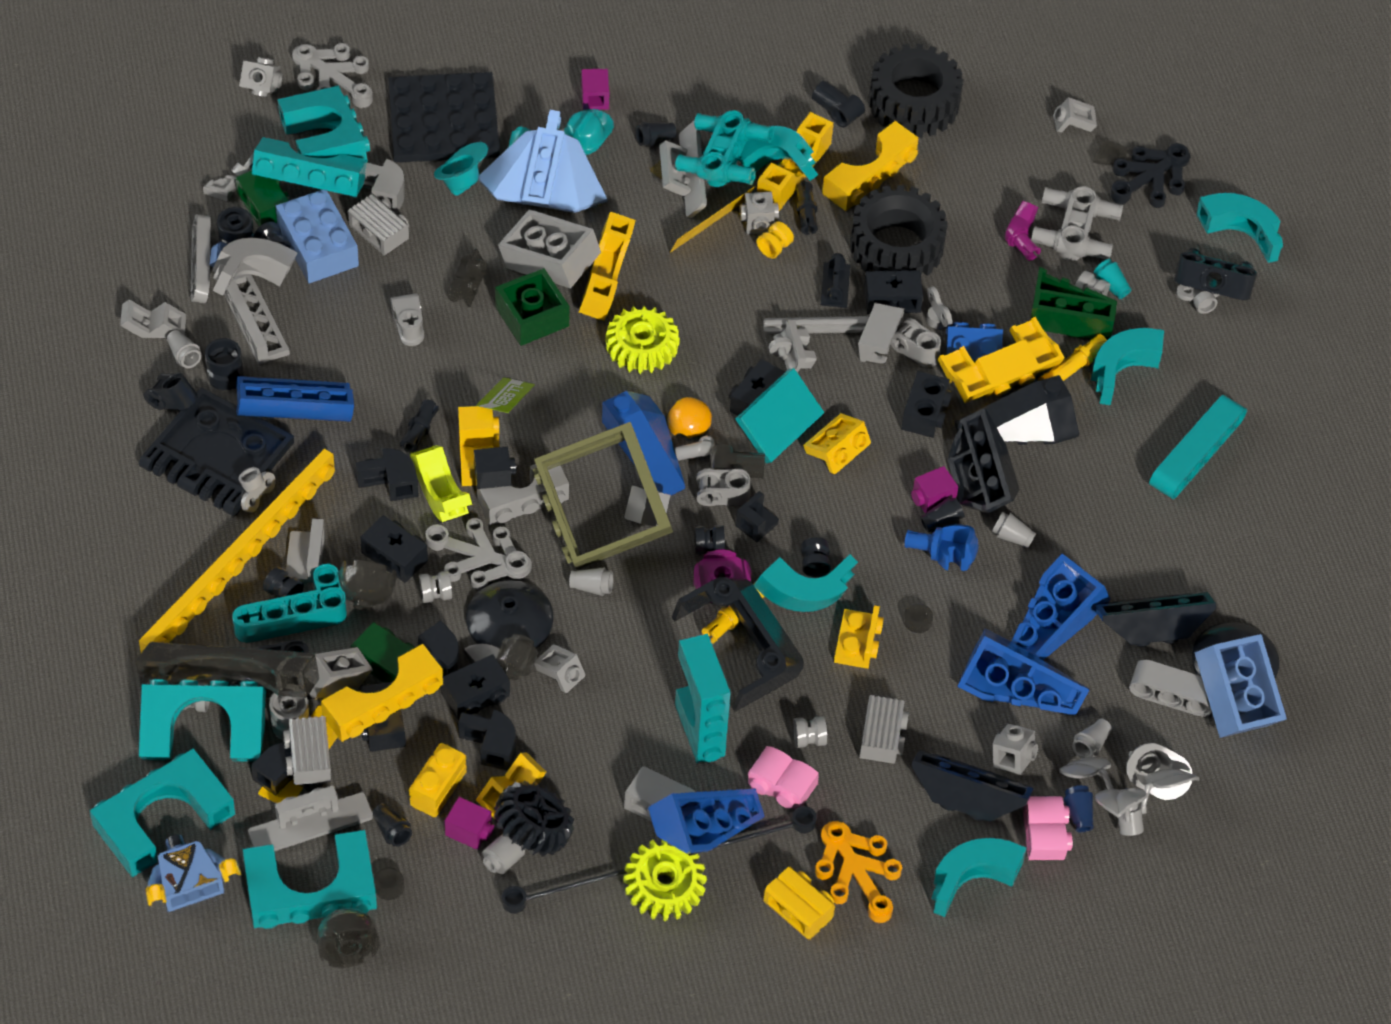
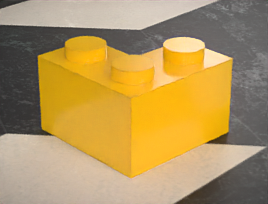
M479 406L458 407L462 486H477L474 470V450L500 447L499 417H493V410Z

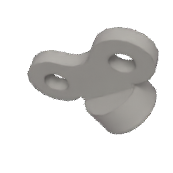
M254 153L244 166L237 162L231 171L237 176L249 172V169L253 166Z
M1181 284L1177 288V296L1185 301L1193 300L1195 307L1201 314L1213 311L1218 304L1215 297H1218L1219 294Z
M934 286L927 288V297L932 305L928 310L927 324L934 329H942L952 325L951 313L942 304L937 289Z
M251 467L239 475L238 480L244 490H246L241 500L242 509L249 513L257 510L261 496L265 493H270L275 487L276 479L273 473L266 471L261 473L258 468Z

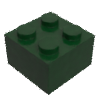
M545 268L495 287L496 309L520 346L569 327L570 306Z

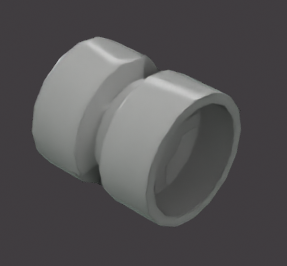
M288 686L278 689L271 696L269 708L272 729L278 738L284 740V731L289 730L290 719L310 717L308 699L301 689Z

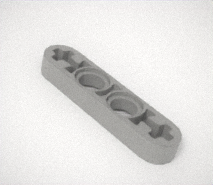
M199 214L195 215L192 227L191 302L205 304L210 288L211 218L210 216Z

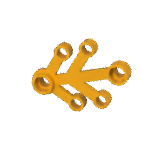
M832 821L827 823L821 831V839L826 848L822 859L816 863V876L821 880H828L833 876V861L837 851H839L844 862L837 883L830 890V896L833 898L834 903L843 904L847 901L849 894L848 886L853 874L869 900L868 915L870 919L877 923L887 922L892 916L893 903L888 897L879 893L866 870L884 875L888 880H897L901 876L902 864L896 859L882 862L855 854L851 848L852 846L869 850L873 856H882L887 849V840L883 836L875 835L867 838L851 833L850 828L843 822ZM837 832L840 833L841 836H834L832 835V833ZM879 843V844H881L883 847H882V848H875V847L873 846V844ZM827 867L830 871L822 872L820 868ZM889 867H894V868H896L898 871H897V872H890V871L888 870V868H889ZM842 891L844 895L836 896L834 892ZM876 904H883L886 908L880 909Z

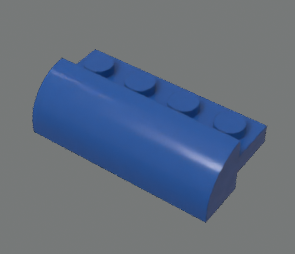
M237 376V416L351 422L354 399L353 390L350 389L349 383Z

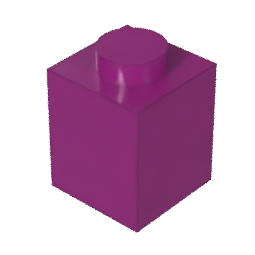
M582 69L583 110H609L608 69Z
M945 466L915 478L913 491L911 492L912 499L918 507L922 508L924 513H927L944 499L957 498L958 485Z
M461 797L457 799L445 819V836L476 850L479 849L483 840L487 842L490 839L494 830L492 811Z

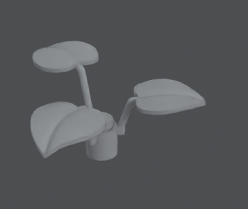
M1098 757L1081 758L1059 769V773L1071 778H1087L1096 774L1103 777L1108 790L1098 792L1095 795V799L1103 808L1118 817L1119 832L1125 836L1138 835L1144 831L1142 814L1147 813L1146 805L1151 789H1168L1194 780L1200 781L1198 776L1187 771L1163 769L1152 772L1145 777L1147 784L1144 791L1136 788L1119 790L1113 789L1106 769L1111 767V762Z

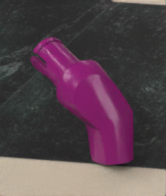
M1022 201L1008 224L1005 239L1009 246L1017 247L1028 261H1032L1037 257L1033 252L1035 251L1038 255L1041 252V249L1028 237L1039 207Z

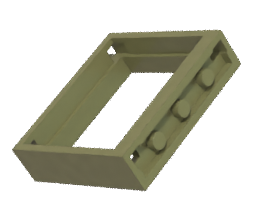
M631 422L534 459L537 468L532 469L538 485L544 484L547 494L542 495L548 511H554L557 519L552 521L558 537H564L567 545L562 547L567 563L573 562L576 569L673 533ZM626 440L658 525L580 555L549 470Z

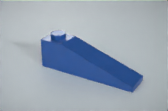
M625 391L604 401L602 404V423L610 430L631 422L657 491L673 495L685 489V483L665 416L651 397ZM626 440L619 442L620 447L634 464Z
M1063 553L1042 575L1034 599H1031L1028 605V612L1023 622L1019 624L1011 641L1041 660L1047 658L1092 621L1097 615L1095 605L1105 604L1110 601L1105 586Z
M986 628L971 653L957 687L982 700L992 702L995 700L1011 703V705L1037 707L1041 710L1071 715L1077 714L1090 690L1013 642Z
M756 789L673 793L648 807L657 837L684 853L708 852L765 817Z

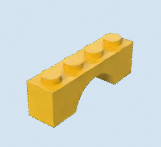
M810 112L798 127L797 133L805 139L814 151L811 157L817 163L832 143L834 122ZM783 159L779 165L770 163L758 179L757 192H772L773 203H778L780 211L795 192L796 185L802 182L806 175L791 160Z
M894 121L877 135L876 154L878 158L874 162L862 166L841 163L824 176L822 194L844 211H847L853 205H858L864 196L878 189L883 181L888 177L895 176L903 165L907 162L911 163L916 158L919 138Z
M610 211L599 241L601 253L593 262L579 313L605 321L614 298L619 271L636 220Z
M421 644L398 657V675L389 687L376 693H360L346 686L321 700L322 716L326 717V722L341 742L350 737H357L364 729L375 723L385 721L392 713L401 708L406 709L410 707L415 700L426 694L429 695L436 692L443 685L442 668L426 647Z

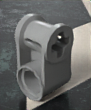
M418 293L390 298L393 318L397 324L401 342L408 346L420 344L424 340V330Z
M907 318L903 322V326L895 332L890 345L894 350L915 361L919 366L925 368L934 367L939 362L940 337L922 326L915 319Z
M709 468L697 473L699 492L696 495V499L701 505L740 506L750 499V475L743 469L715 470Z

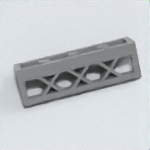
M244 274L235 277L225 291L224 297L258 365L290 355L289 348L252 275ZM247 281L249 288L246 293L241 292L237 284ZM247 301L259 305L256 312L250 311ZM257 321L269 325L266 332L260 331L256 323ZM266 342L277 343L280 348L268 352Z

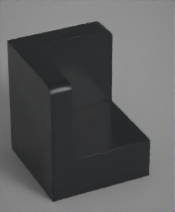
M760 491L737 510L736 527L756 543L779 523V518L763 507L764 494Z

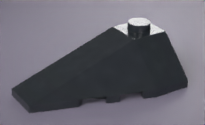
M1060 375L1034 382L983 407L988 411L1005 442H1018V445H1027L1028 441H1044V444H1056L1079 437L1072 397ZM961 419L955 421L957 430H959L958 425Z

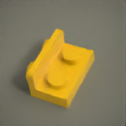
M840 413L803 446L806 454L825 460L829 472L836 474L867 448L871 441L864 421Z
M874 605L873 614L844 609L834 663L869 669L870 658L876 659L879 641H874L875 634L881 635L884 617H878L880 606Z

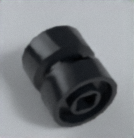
M230 207L218 215L219 242L229 244L239 239L254 238L252 216L246 209Z
M219 338L207 345L205 360L209 383L219 390L236 388L237 376L244 377L241 348L238 343L228 338Z

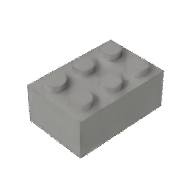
M528 210L498 244L506 268L526 275L545 268L555 284L570 289L601 253L592 228L533 210Z

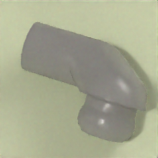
M703 436L699 442L676 447L675 452L678 461L694 457L709 456L715 451L716 445L711 436Z

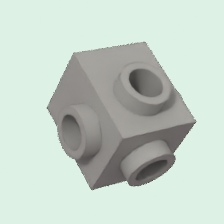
M258 57L257 61L244 60L239 86L252 89V94L267 96L268 93L276 92L282 83L281 66L273 65L272 59Z
M772 192L745 193V202L740 204V219L745 221L746 235L768 232V228L774 223V219L779 218L778 203H773Z
M1007 724L1002 732L995 736L993 741V767L1021 775L1030 761L1035 760L1038 753V744L1035 743V731L1018 725Z

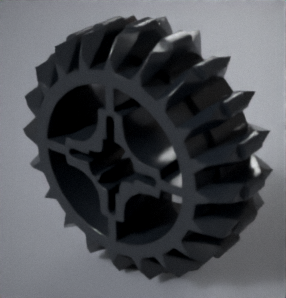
M526 780L521 784L514 782L513 785L503 790L494 807L495 814L493 816L498 821L496 827L504 830L503 836L509 837L512 840V844L516 843L519 845L521 851L527 849L532 855L538 852L543 857L546 854L554 855L555 852L565 847L574 830L572 824L575 820L570 816L571 809L564 806L565 800H559L556 797V793L548 791L547 786L541 788L537 782L530 785Z

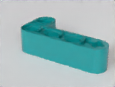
M332 564L319 565L313 572L314 591L237 607L232 617L236 638L241 642L251 643L342 623L347 616L345 592L338 568Z

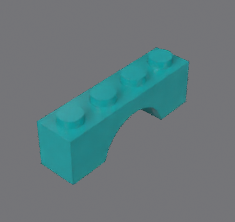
M263 137L254 150L252 174L357 197L364 185L367 160L343 154L332 158L307 157L295 152L288 142Z

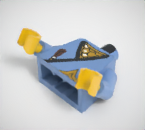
M182 835L170 836L165 841L168 851L158 855L159 864L152 868L146 888L148 906H151L152 902L156 900H162L163 903H166L167 911L170 912L223 894L222 877L224 882H228V876L232 874L241 875L236 859H225L211 849H204L202 844L197 841L185 844Z

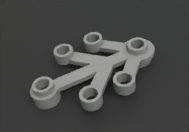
M339 43L334 49L317 50L312 45L303 44L293 50V61L300 67L298 86L301 89L308 90L314 86V78L311 74V67H314L319 71V87L317 90L331 88V79L352 94V103L355 106L365 108L373 102V92L368 85L356 84L342 74L346 72L366 73L369 70V61L366 57L358 56L354 58L353 62L326 63L323 61V59L347 60L350 57V48L347 44Z
M471 518L466 523L467 534L475 539L478 546L449 537L448 530L442 525H432L426 530V544L432 550L440 551L446 548L471 557L457 563L449 562L445 565L444 571H457L454 574L449 573L450 582L458 581L464 572L490 563L498 567L485 572L476 571L471 575V586L473 589L479 591L487 586L488 582L505 576L521 579L531 572L532 563L530 558L524 552L516 551L510 539V531L506 527H497L493 531V542L495 545L502 547L505 555L494 551L483 530V522L478 518ZM472 526H478V527H479V528L476 529V530L471 529ZM498 535H505L506 537H505V538H498L497 536H498ZM477 579H483L484 581L479 583V582H476L475 580H477Z

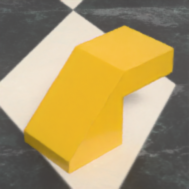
M527 752L520 753L505 776L490 778L476 798V801L483 808L492 811L493 817L496 801L504 789L513 785L514 782L521 784L524 780L528 781L530 785L534 782L539 784L546 771Z

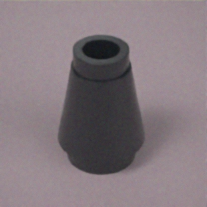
M642 122L641 125L636 127L635 133L638 144L649 148L675 138L677 131L673 122Z
M954 497L952 499H944L925 513V515L921 516L920 520L924 529L929 532L937 527L943 528L944 526L958 524L965 515L959 501Z
M386 803L377 805L372 814L385 842L392 844L394 847L402 846L408 842L412 836L411 824Z

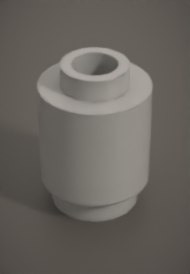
M502 834L483 851V863L489 871L504 874L525 855V850L521 851L519 845L516 843L512 844V840L509 837H504Z

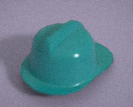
M587 109L575 113L569 119L567 126L564 128V134L577 139L585 155H589L601 147L611 134L614 123L610 115L604 111Z
M475 142L461 148L445 164L435 170L434 177L438 180H443L453 195L457 196L463 193L479 179L478 163L488 152L487 144Z

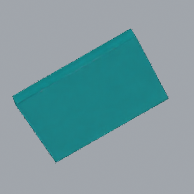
M791 368L750 404L735 420L765 463H771L825 412L795 368Z

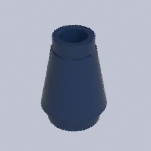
M1084 785L1074 786L1065 790L1063 801L1069 807V815L1076 832L1082 833L1092 830L1094 828L1093 793L1089 792L1088 786Z

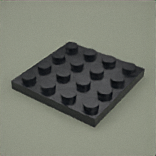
M493 72L388 77L395 163L449 160L461 148L475 142L487 144L488 152L484 158L500 156Z

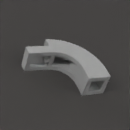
M244 238L235 240L221 250L212 271L215 274L213 278L217 282L213 291L223 296L232 280L244 274L256 275L281 286L296 258L297 252L284 245L265 239Z

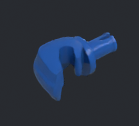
M968 525L937 527L932 534L907 530L904 545L905 548L929 551L931 560L938 561L945 570L949 569V562H954L962 571L970 568L979 549L975 530Z

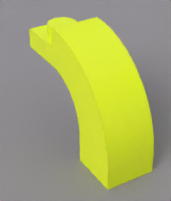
M435 445L411 453L410 457L414 463L421 489L438 520L444 522L468 514L467 506L472 504L469 493L462 492L457 487L450 472L443 447Z

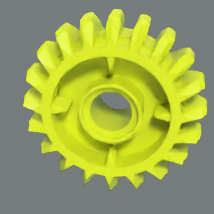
M645 305L641 310H637L633 306L631 312L623 309L621 316L615 315L613 322H609L607 333L605 334L606 350L610 354L612 361H618L619 368L627 366L629 373L633 369H638L640 375L643 370H648L652 374L655 367L662 370L664 364L670 365L672 357H676L680 342L678 337L679 331L677 326L674 325L673 318H667L665 312L658 314L656 307L650 311L646 309Z
M654 840L650 841L649 849L641 845L638 850L639 854L632 853L630 857L632 863L626 864L625 871L628 874L624 875L623 882L629 885L625 889L626 895H634L631 899L632 906L641 903L639 912L644 914L648 909L651 910L652 920L657 917V913L662 914L664 921L668 920L669 913H672L675 919L681 917V910L686 914L691 913V905H699L700 898L698 896L704 895L705 888L702 885L707 881V876L701 874L705 869L704 864H696L699 860L698 853L689 856V853H684L674 846H669L668 842L662 840L661 846H658ZM667 875L673 882L663 884L657 877Z

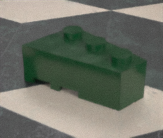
M1039 267L1030 321L1036 317L1042 329L1046 332L1093 339L1098 334H1101L1107 340L1110 339L1117 301L1087 287L1083 290L1071 285V280L1064 277L1060 280L1047 274L1046 269Z

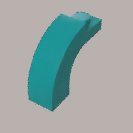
M772 126L774 137L771 143L749 139L739 158L744 167H752L755 169V172L773 160L788 159L796 163L810 181L819 175L812 167L816 163L811 157L814 151L799 133L783 126Z
M1217 193L1200 197L1196 215L1207 234L1225 229L1242 231L1256 241L1268 263L1278 261L1283 247L1282 237L1278 233L1281 221L1269 207L1256 199L1234 193Z
M1152 328L1126 330L1112 336L1101 346L1095 358L1091 381H1097L1096 392L1101 393L1100 404L1111 405L1115 377L1122 369L1130 366L1159 368L1163 351L1164 330Z
M850 554L828 575L820 578H808L795 572L779 557L760 575L754 586L768 600L785 609L799 612L817 611L829 607L842 597L848 589L846 584L855 575L852 570L858 561Z
M996 838L976 839L955 847L941 860L936 869L934 879L936 887L932 895V900L936 901L934 913L945 917L957 890L962 884L974 878H991L1013 887L1023 865L1027 848L1011 841Z

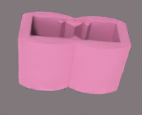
M766 746L748 772V784L752 789H756L760 795L766 794L775 797L781 806L788 809H797L804 805L817 786L819 773L811 766L792 759L784 752Z
M1062 796L1030 797L1027 805L1023 807L1028 860H1065L1067 851L1072 850V834L1067 832L1065 825L1069 823V807L1064 806Z

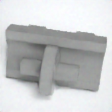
M787 320L786 329L780 334L774 335V340L769 344L770 354L784 360L787 370L795 368L798 373L801 368L811 369L817 359L815 351L804 350L810 341V335L807 329H798L795 320Z

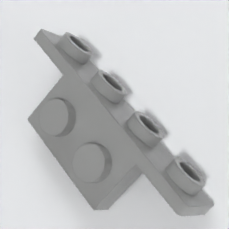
M694 121L679 133L680 146L669 141H664L659 146L663 188L684 196L686 217L691 219L706 207L705 180L700 179L697 174L677 171L675 163L679 154L689 157H702L700 130L695 129Z
M334 786L320 787L308 794L288 797L280 803H276L277 820L249 828L248 832L253 847L273 844L274 851L370 821L373 819V814L363 792L338 800Z

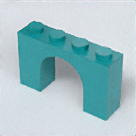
M339 86L277 99L280 120L287 135L317 128L333 129V131L326 134L296 140L297 152L299 154L312 158H332L343 154L367 160L366 152L370 151L368 137L364 136L362 125L360 122H357L354 108L350 107L348 95H343Z
M707 633L679 640L678 658L689 686L676 689L675 706L696 763L704 761L713 762L725 756L731 694Z
M154 679L150 680V685L142 684L139 757L142 760H173L174 726L179 714L193 703L209 701L222 706L230 717V759L237 762H255L264 751L266 690L264 687H258L259 682L242 681L240 686H228V681H210V686H199L198 681L181 680L180 685H168V680Z
M194 748L187 753L177 755L170 763L160 769L150 771L145 778L135 784L125 786L120 793L108 800L100 801L90 810L93 827L131 877L136 876L158 862L155 845L137 823L141 812L154 801L175 798L188 803L209 830L236 815L233 798Z
M365 830L335 835L339 864L338 874L328 887L314 893L296 892L283 884L278 875L273 844L243 849L254 928L262 927L268 929L278 924L291 922L300 924L310 919L322 917L332 919L341 914H363L377 909L376 891Z

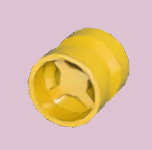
M776 221L768 228V232L763 233L757 238L756 243L759 250L766 257L774 259L782 252V248L788 247L794 241V236L786 224Z

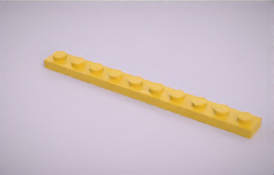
M324 448L139 640L141 657L151 662L157 655L163 654L175 636L181 635L187 628L188 623L205 610L207 603L224 590L226 583L233 576L241 573L247 561L260 553L263 545L270 538H274L278 534L281 526L297 514L299 507L306 500L313 498L317 489L324 481L327 482L332 478L335 472L333 453Z

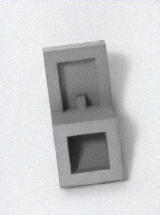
M130 299L122 304L120 326L141 338H167L168 334L174 330H179L185 335L186 314L166 302L152 311L145 309Z

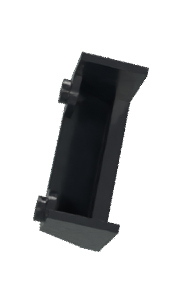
M719 577L678 599L672 614L674 622L710 602L721 607L730 605L761 651L756 660V668L762 678L739 690L732 706L734 712L792 681L801 673L804 666L801 654L749 580Z

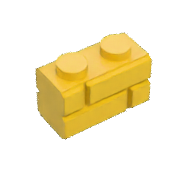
M443 743L437 746L433 752L434 756L429 758L409 788V795L411 796L410 805L432 817L438 816L467 772L466 755Z
M787 867L765 889L764 902L808 940L815 936L834 916L835 904L833 898L826 891L821 890L819 892L812 886L811 880L802 871L796 872L791 867Z

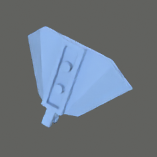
M555 110L549 111L546 128L538 127L537 130L526 131L479 175L478 179L496 200L574 213L607 202V197L579 141L564 134V131H559L561 113Z

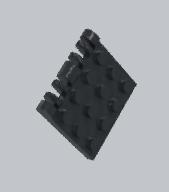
M201 387L197 392L198 399L196 402L178 413L141 456L139 467L149 472L152 471L154 475L160 477L168 469L171 461L176 463L168 474L167 480L169 483L176 484L177 482V487L194 496L199 494V499L203 501H208L212 497L217 486L221 487L222 490L215 498L214 507L222 508L224 512L235 517L242 509L241 500L246 493V490H244L238 480L239 475L251 467L258 468L261 473L265 471L270 472L295 443L294 435L259 417L237 416L236 405Z

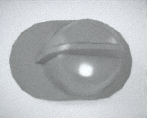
M1146 743L1128 753L1129 759L1126 768L1129 780L1143 790L1147 784L1145 777L1152 772L1163 769H1179L1192 773L1188 761L1160 744ZM1191 782L1168 789L1153 788L1149 793L1165 800L1176 799L1189 789Z

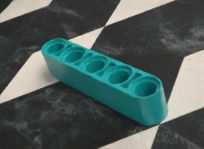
M1224 394L1221 395L1157 467L1149 481V485L1174 500L1242 423L1246 416L1247 408Z

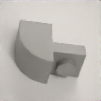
M386 159L383 166L367 163L365 181L362 187L372 189V194L379 200L384 199L387 201L391 210L398 214L405 198L402 169L395 162Z

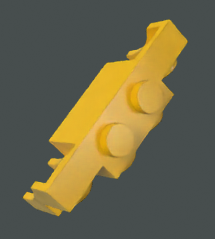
M1036 317L1032 318L1031 321L1018 326L1014 325L1010 328L1009 331L1016 342L1015 344L980 357L975 363L964 346L950 354L939 356L938 361L946 377L950 379L949 383L954 382L964 403L984 395L986 397L996 394V396L1004 395L1011 390V387L1020 384L1021 387L1026 386L1035 380L1037 373L1061 364L1065 357L1058 344L1042 329Z

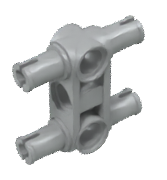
M1085 186L1077 187L1074 190L1072 189V191L1069 190V192L1045 187L1042 204L1065 208V218L1062 229L1058 231L1034 226L1031 240L1037 244L1053 247L1067 261H1075L1086 257V255L1106 260L1110 259L1113 244L1090 239L1088 235L1093 217L1100 216L1120 221L1124 204L1100 200L1101 197H1098L1094 190Z

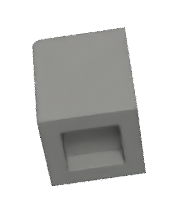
M632 485L625 519L640 524L657 526L658 523L644 488ZM658 491L667 513L671 495Z

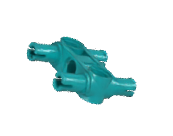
M734 110L728 111L719 117L698 113L694 121L695 129L709 131L713 134L702 157H689L679 154L675 163L676 170L697 174L700 179L706 180L712 187H720L730 181L752 185L756 176L755 169L736 164L749 139L771 143L774 137L773 127L752 123L750 119L743 118L740 112Z

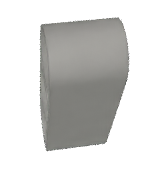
M1151 660L1138 661L1129 686V690L1133 695L1196 716L1204 717L1212 713L1202 676Z

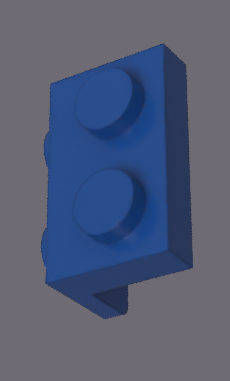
M956 322L953 323V327L946 329V355L964 346L973 362H976L978 358L1002 349L1003 329H996L995 324H980V328H969V323Z

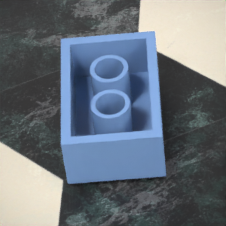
M320 190L276 205L277 225L281 229L282 235L286 236L290 242V249L297 252L295 259L308 284L359 266L357 244L327 190Z
M1261 634L1215 644L1195 652L1220 738L1267 727L1287 719Z

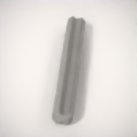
M869 317L765 318L763 330L765 334H780L786 329L787 320H795L798 329H807L809 333H863Z

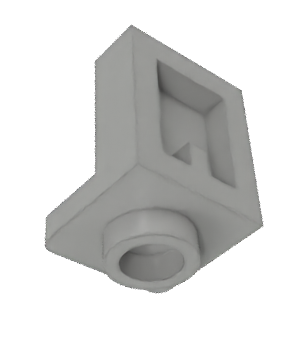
M1070 97L1061 106H1058L1054 112L1056 131L1060 133L1069 124L1092 132L1097 126L1094 106Z
M554 644L533 662L537 671L556 679L561 691L568 693L585 677V672L577 654Z

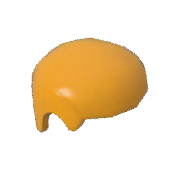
M684 397L678 400L670 409L667 415V426L672 434L681 433L686 435L688 439L703 435L710 428L712 413L706 403L701 400Z

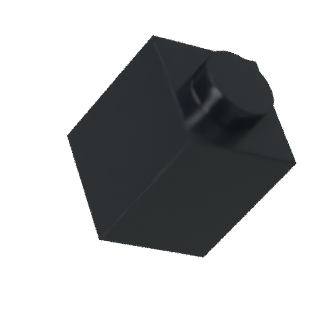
M508 446L474 450V470L477 489L511 486V475L516 474L515 457L509 458Z

